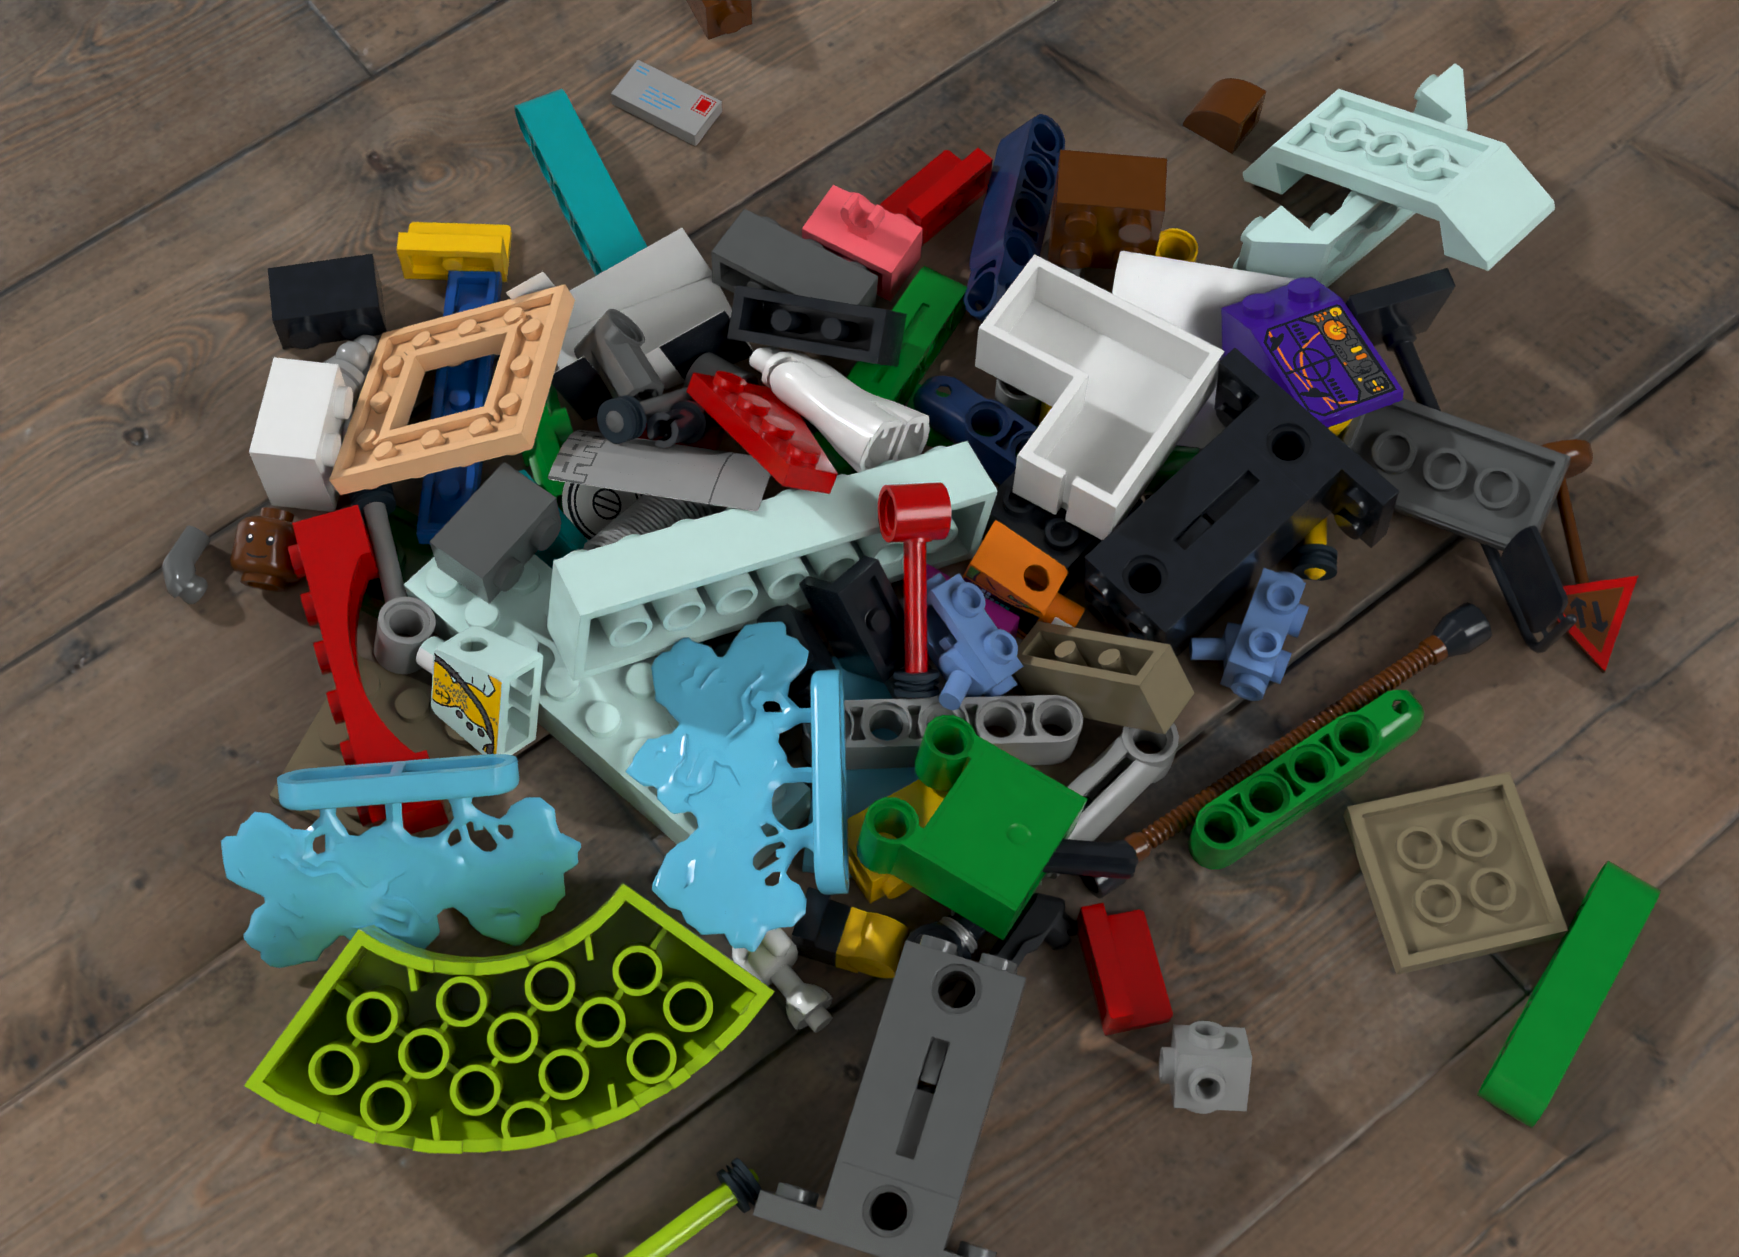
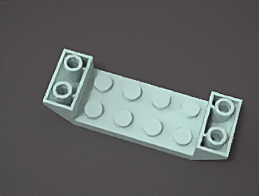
M1454 63L1439 77L1432 74L1420 85L1414 96L1417 104L1413 113L1467 130L1463 69ZM1352 190L1339 210L1333 215L1324 213L1309 229L1283 206H1280L1265 219L1262 216L1255 218L1243 231L1240 238L1243 242L1240 256L1235 261L1233 269L1293 279L1313 277L1325 287H1328L1411 218L1415 212Z
M1341 89L1336 90L1243 172L1244 181L1281 195L1305 174H1310L1440 221L1444 255L1489 271L1555 210L1554 200L1505 143Z

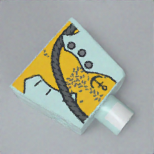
M471 626L447 641L433 636L423 642L417 652L416 662L420 667L432 674L431 707L441 720L482 755H512L536 740L543 663L542 654L481 626Z

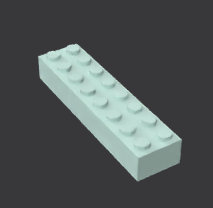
M968 441L948 447L937 446L926 451L924 454L900 461L888 460L875 468L855 474L837 475L830 494L803 489H787L775 497L761 500L758 511L728 507L723 512L695 520L683 519L674 523L671 527L647 534H631L623 537L616 543L595 549L576 550L565 555L563 558L553 560L547 629L572 680L576 681L670 651L673 645L682 638L689 637L692 641L699 643L741 630L744 625L757 623V618L763 612L773 607L784 606L788 603L800 611L809 609L811 607L799 586L802 580L810 576L833 583L863 556L879 559L890 583L903 580V543L886 542L879 528L878 498L884 485L941 482L946 486L952 512L949 534L944 540L926 542V563L936 569L974 557L980 546L998 491Z
M534 554L524 565L522 576L515 586L509 591H501L490 604L440 570L434 557L404 583L408 597L417 598L425 602L432 609L436 619L434 632L444 641L471 626H481L542 654L543 663L537 722L674 843L678 844L685 841L698 828L697 818L692 812L671 813L657 799V789L654 786H643L625 772L632 763L633 757L647 739L671 734L679 725V722L668 712L667 708L655 701L651 667L656 657L653 656L573 681L547 629L552 568ZM803 782L783 783L774 791L772 811L779 823L787 829H797L809 817L811 791ZM766 823L761 826L766 837L778 834V830L772 825ZM783 842L766 845L754 856L753 865L755 869H758Z

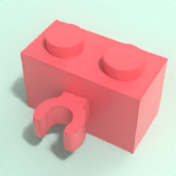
M833 185L803 226L802 238L812 239L820 243L827 251L849 262L854 261L864 265L871 273L878 276L877 295L891 302L921 258L923 228L915 225L911 219L902 214H893L878 204H872L865 196L859 193L848 192Z

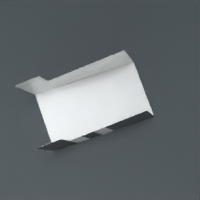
M680 228L570 290L575 302L557 361L560 370L554 372L551 384L584 421L597 416L602 403L614 399L599 373L584 356L577 359L574 353L576 345L609 309H616L628 316L643 332L645 342L640 348L664 384L663 390L684 383L690 367L704 353L711 352L734 364L750 358L754 351L749 342L727 338L732 308L721 287L712 282L711 269L684 229ZM541 272L507 291L506 294L513 300L522 295L556 286L544 272Z

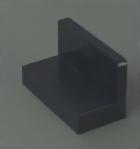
M863 556L833 583L807 576L799 583L844 670L884 683L894 674L895 670L905 665L904 610L879 559Z

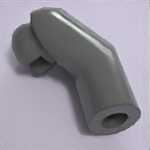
M189 525L186 527L164 559L162 565L168 593L174 598L181 597L187 604L197 603L208 588L206 579L195 574V563L211 540L203 531Z

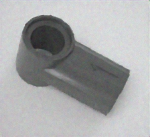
M616 309L607 310L574 348L576 358L579 359L584 356L599 373L613 398L628 395L641 402L663 395L662 391L665 386L640 348L645 342L643 332L622 312Z

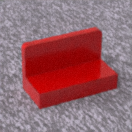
M980 148L975 149L963 160L950 150H944L879 205L893 214H902L908 217L915 225L923 228V246L986 193L992 172L993 159Z
M1103 902L1080 907L1077 918V935L1104 1035L1107 1036L1170 1022L1173 1017V1011L1145 912L1138 909L1107 916Z

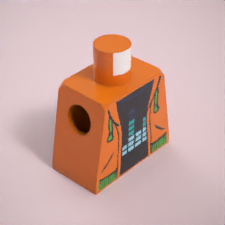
M997 520L992 524L962 577L965 582L976 585L982 591L984 597L1020 617L1016 636L1021 639L1027 636L1037 621L1075 628L1086 609L1058 593L1068 574L1066 567Z

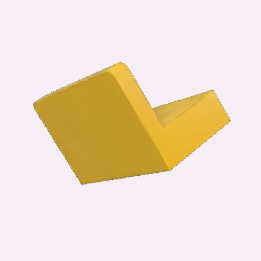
M412 222L409 224L408 232L398 233L396 250L404 279L448 280L449 271L500 272L502 282H507L512 232L509 225Z

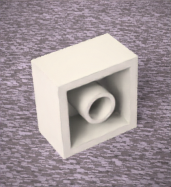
M273 358L249 454L273 506L326 512L336 511L339 493L329 481L354 412L352 388L345 385L339 364Z

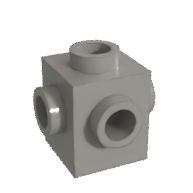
M1197 1021L1191 1025L1173 1024L1171 1047H1161L1159 1079L1161 1084L1170 1085L1174 1108H1186L1191 1112L1200 1114L1211 1113L1215 1110L1247 1111L1252 1054L1245 1028L1222 1027L1210 1021Z

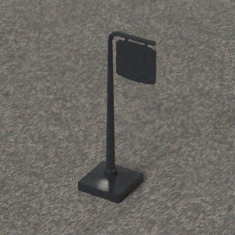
M1444 268L1349 296L1345 304L1373 346L1384 344L1387 351L1394 352L1416 403L1441 411L1414 346V341L1417 339L1416 334L1428 330L1456 287L1449 269ZM1533 525L1518 532L1508 543L1502 556L1498 549L1480 543L1526 645L1536 653L1547 651L1576 624L1577 616L1569 614L1564 617L1563 615L1568 604V597L1537 527ZM1559 618L1560 623L1548 633L1547 628ZM1542 632L1544 638L1538 642L1533 633Z

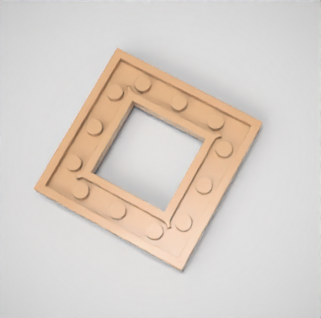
M563 284L522 295L513 300L508 299L382 333L329 481L338 493L344 495L364 489L372 490L381 485L410 478H421L427 474L459 466L467 467L476 462L505 455H517L532 449L575 302L567 286ZM492 354L500 355L483 407L408 425L426 371L446 366L455 367L466 361Z

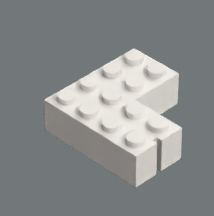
M1034 254L980 325L975 367L1052 406L1051 410L1017 455L1012 492L1054 515L1057 514L1061 507L1067 510L1065 518L1067 522L1104 540L1127 518L1215 390L1219 361L1223 359L1225 351Z

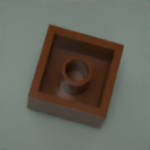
M1060 150L1051 210L1048 261L1055 265H1064L1072 269L1091 267L1116 270L1120 251L1156 256L1165 214L1167 158Z

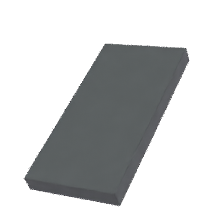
M1405 398L1402 401L1353 418L1341 438L1347 446L1399 490L1394 512L1504 551L1511 539L1526 527L1535 525L1539 533H1541L1571 462V457Z

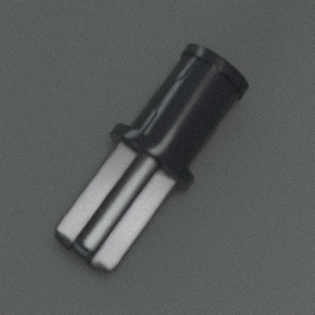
M686 400L676 403L669 411L658 412L652 415L647 422L646 430L650 440L663 436L664 438L658 439L654 445L660 448H667L679 442L687 445L697 443L704 438L706 433L718 430L722 426L698 403Z

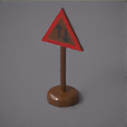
M1577 439L1546 443L1540 446L1571 457L1570 465L1556 495L1575 585L1563 586L1568 597V604L1563 615L1564 617L1569 614L1577 616L1576 624L1566 634L1604 673L1639 575L1589 582L1566 479L1584 472L1591 466L1593 460L1591 443L1586 440Z

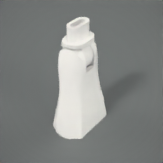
M775 346L758 348L752 353L749 364L762 373L761 380L763 384L771 388L772 392L782 403L815 426L838 454L857 472L875 468L888 460L900 461L922 453L930 431L928 415L894 401L873 395L855 385L825 362L819 359H812L806 354L796 351L783 352Z

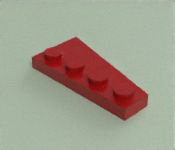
M716 371L715 376L693 372L686 392L782 486L826 494L831 493L838 475L837 471L801 416L782 403L772 392L771 388L747 383L743 378L726 371Z

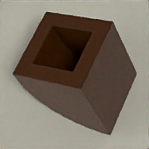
M1226 78L1219 80L1189 113L1182 126L1233 154L1259 122L1266 90L1241 79Z

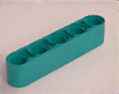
M561 88L515 105L514 111L523 137L595 276L645 249L647 245L565 91Z

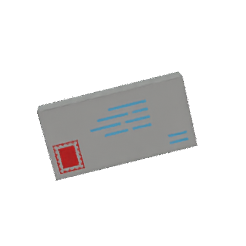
M640 60L636 61L611 93L612 105L694 146L700 142L722 113V101Z

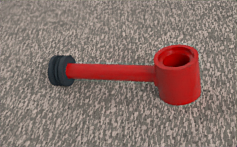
M941 482L884 485L878 498V522L883 539L888 543H903L905 668L894 671V679L899 680L894 682L895 685H899L894 688V695L898 697L927 698L939 695V687L934 686L939 684L938 681L934 680L939 678V670L928 668L926 542L944 540L950 531L952 517L951 502L948 490Z

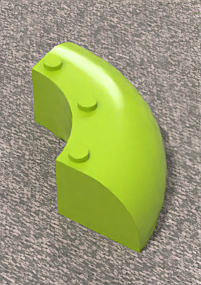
M624 882L592 916L571 931L537 947L507 955L460 957L436 953L415 947L389 935L375 925H370L357 930L244 1086L292 1115L315 1125L318 1123L331 1130L351 1135L355 1139L372 1144L379 1143L413 1149L412 1151L448 1154L528 1149L557 1142L559 1139L579 1135L623 1119L668 1093L673 1088H677L688 1080L692 1074L709 1063L720 1051L722 1052L748 1026L775 991Z

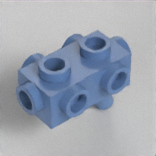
M1264 568L1242 625L1228 622L1222 638H1190V660H1223L1224 673L1220 684L1231 688L1236 695L1246 700H1262L1269 681L1280 684L1292 653L1282 650V646L1287 634L1298 638L1309 609L1308 606L1299 603L1306 583L1293 573L1285 571L1274 572Z
M939 573L927 581V653L947 681L939 696V702L944 708L949 710L959 709L964 697L1004 695L1018 685L1012 675L1024 667L1017 657L1018 645L1014 637L1009 632L998 629L984 610L986 605L984 594L976 585L965 582L960 573L947 581Z

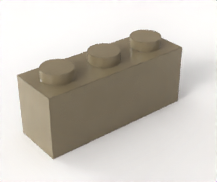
M1037 621L1018 646L1017 657L1024 667L1014 674L1026 695L1065 696L1079 706L1083 718L1165 735L1195 694L1170 644Z

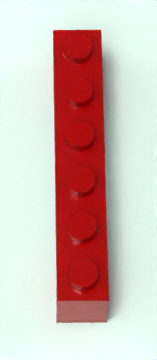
M354 505L293 522L292 525L297 544L288 546V551L297 579L306 576L310 591L302 593L300 596L309 626L317 624L320 626L323 640L313 642L322 675L332 673L336 686L335 690L326 692L335 724L338 725L345 722L349 740L340 742L345 765L430 759L427 750L414 753L387 728L368 700L363 687L357 651L359 613L369 580L379 578L368 531L359 506ZM443 800L402 803L403 828L410 835L449 823ZM385 804L356 806L363 827L372 824L373 826H380L387 820Z

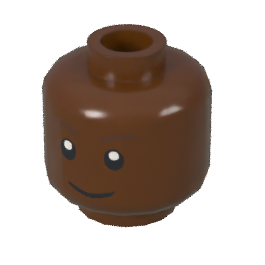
M265 507L261 508L260 516L246 517L239 522L230 564L233 570L241 575L240 582L242 584L260 590L283 592L285 591L286 584H292L301 579L296 577L288 551V546L297 544L292 525L294 514L281 509Z

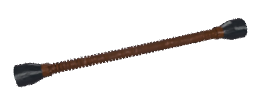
M1468 602L1463 603L1443 616L1431 635L1422 640L1418 648L1409 652L1407 656H1403L1396 663L1391 664V666L1364 682L1363 685H1359L1352 692L1347 693L1346 696L1341 697L1340 700L1326 707L1324 711H1320L1319 714L1314 715L1307 722L1297 726L1296 729L1287 733L1285 737H1281L1273 744H1270L1268 748H1264L1262 752H1258L1257 755L1252 756L1251 759L1234 768V771L1228 772V774L1213 782L1211 786H1207L1205 790H1201L1194 797L1189 798L1188 801H1184L1182 805H1178L1176 809H1172L1170 813L1160 817L1159 821H1154L1153 824L1148 825L1141 832H1132L1122 840L1108 843L1131 845L1136 850L1137 866L1138 863L1150 856L1152 849L1157 848L1158 845L1169 840V837L1175 836V833L1181 832V829H1185L1195 822L1199 811L1206 804L1339 716L1348 712H1357L1387 691L1394 690L1401 683L1406 682L1407 679L1412 678V676L1421 672L1429 665H1437L1448 657L1470 653L1488 641L1492 636V631L1487 618L1475 605ZM1079 875L1088 890L1099 899L1124 884L1127 880Z

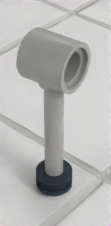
M391 483L372 490L364 489L349 493L351 506H359L363 520L367 523L385 604L378 616L374 642L375 658L383 668L390 672L410 674L422 668L416 662L417 652L424 641L433 637L436 619L432 609L425 602L417 598L407 597L388 519V516L396 509ZM397 634H408L412 637H401Z

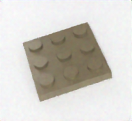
M358 655L362 683L368 700L387 728L414 753L427 750L430 759L482 755L434 713L431 707L432 686L404 674L390 672L380 664ZM327 698L282 774L300 769L345 766L340 742L349 740L345 722L338 725L335 724ZM276 783L269 796L275 805L282 807ZM448 799L443 800L449 823L411 834V836L419 838L433 837L444 831L454 818ZM356 807L336 808V816L344 825L349 835L359 836L373 827V824L366 827L362 826ZM319 809L289 810L314 822L320 817Z
M1510 772L1347 806L1343 817L1396 975L1563 938L1568 932Z

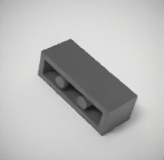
M743 209L711 251L712 282L735 293L736 285L876 307L878 276L871 273L864 265L854 261L849 262L827 251L820 243L812 239H804L782 228L775 220L769 217H760L746 209Z

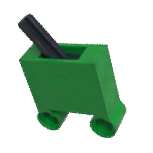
M942 715L928 723L914 763L915 772L919 780L927 787L935 790H950L924 828L919 826V816L909 803L896 797H884L876 800L869 806L856 845L857 856L860 862L870 871L878 874L894 875L1002 940L1005 939L1046 873L1130 879L1134 876L1137 863L1136 850L1129 844L1068 839L1075 829L1087 798L979 737L967 721L954 715ZM940 751L948 752V753H950L951 755H947V754L941 753ZM879 833L891 834L896 839L885 838L881 836Z

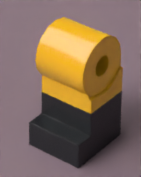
M808 887L805 895L807 899L806 914L795 924L792 932V941L796 945L798 955L854 973L861 972L879 978H894L905 941L910 933L909 929L903 923L889 916L866 912L831 900V895H824L819 890Z

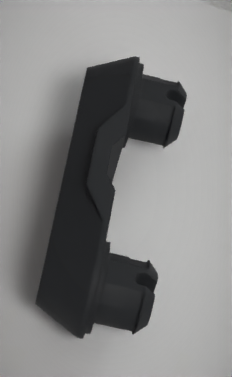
M1034 893L1005 939L999 938L989 954L1012 961L1018 967L1026 954L1036 951L1043 940L1052 947V950H1060L1067 947L1072 941L1070 936H1074L1078 932V922L1064 912L1066 908L1064 899ZM967 984L955 1001L954 1008L965 1007L972 1001L975 996V990L971 985Z

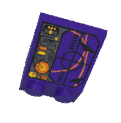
M1313 277L1294 279L1288 285L1262 294H1251L1242 301L1221 308L1222 350L1225 351L1223 358L1234 348L1238 349L1327 428L1403 400L1404 390L1343 299Z

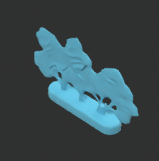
M782 621L744 625L723 657H717L712 648L694 642L687 637L680 639L673 645L670 651L662 652L654 659L651 669L655 701L666 707L668 712L679 722V725L671 734L647 739L625 771L641 785L654 786L657 789V799L671 813L692 812L697 818L698 828L685 841L679 842L666 854L652 883V891L668 907L681 911L686 923L694 927L701 935L725 934L729 944L734 949L745 948L750 952L756 951L768 931L782 927H793L806 914L807 899L800 885L790 880L786 874L793 858L802 848L806 847L814 852L815 880L820 893L834 895L848 894L845 705L842 674L840 669L816 671L811 677V708H799L788 697L790 683L807 664L809 651L800 644L798 639L786 635V625ZM766 701H775L780 704L782 712H765L762 705ZM799 723H811L812 767H791L787 762L784 750L778 743L780 733L791 729ZM783 783H812L813 822L804 828L787 829L779 823L773 814L772 797L774 791ZM766 823L776 827L778 834L766 837L761 826ZM778 842L785 844L784 848L776 849L778 860L761 870L755 869L753 865L754 856L766 845ZM780 872L778 884L774 886L765 884V879L771 873Z
M486 754L308 768L284 773L277 777L278 795L282 807L296 811L319 809L320 817L307 830L292 829L270 813L254 812L247 821L240 825L236 836H226L221 840L226 878L247 890L263 896L265 903L255 909L251 915L249 927L243 934L244 940L251 948L260 952L261 959L268 965L283 968L317 961L324 949L328 948L339 936H345L351 940L358 929L370 925H375L389 935L408 944L425 949L440 933L437 915L442 910L452 907L467 917L469 923L482 935L512 946H520L538 928L541 916L553 911L557 903L565 896L563 873L578 864V851L581 848V843L560 833L556 823L555 809L540 797H526L510 806L506 815L500 819L487 815L475 808L471 803L473 797L507 793L515 789L519 784L518 759L516 756ZM448 799L454 819L439 835L419 838L411 836L403 828L402 803ZM385 804L387 820L380 826H373L359 836L349 835L344 825L336 816V808ZM470 821L473 822L474 831L483 830L484 826L497 843L496 849L489 852L483 851L476 846L470 839L466 824ZM498 825H510L513 829V837L506 839L499 832ZM458 829L462 840L450 846L447 842L450 833ZM325 834V851L317 854L313 851V841L316 837Z

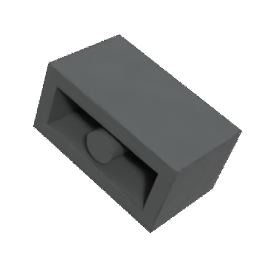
M503 462L431 539L430 545L437 567L490 604L501 591H509L515 586L522 576L524 565L538 550H546L557 538L562 524L557 499Z

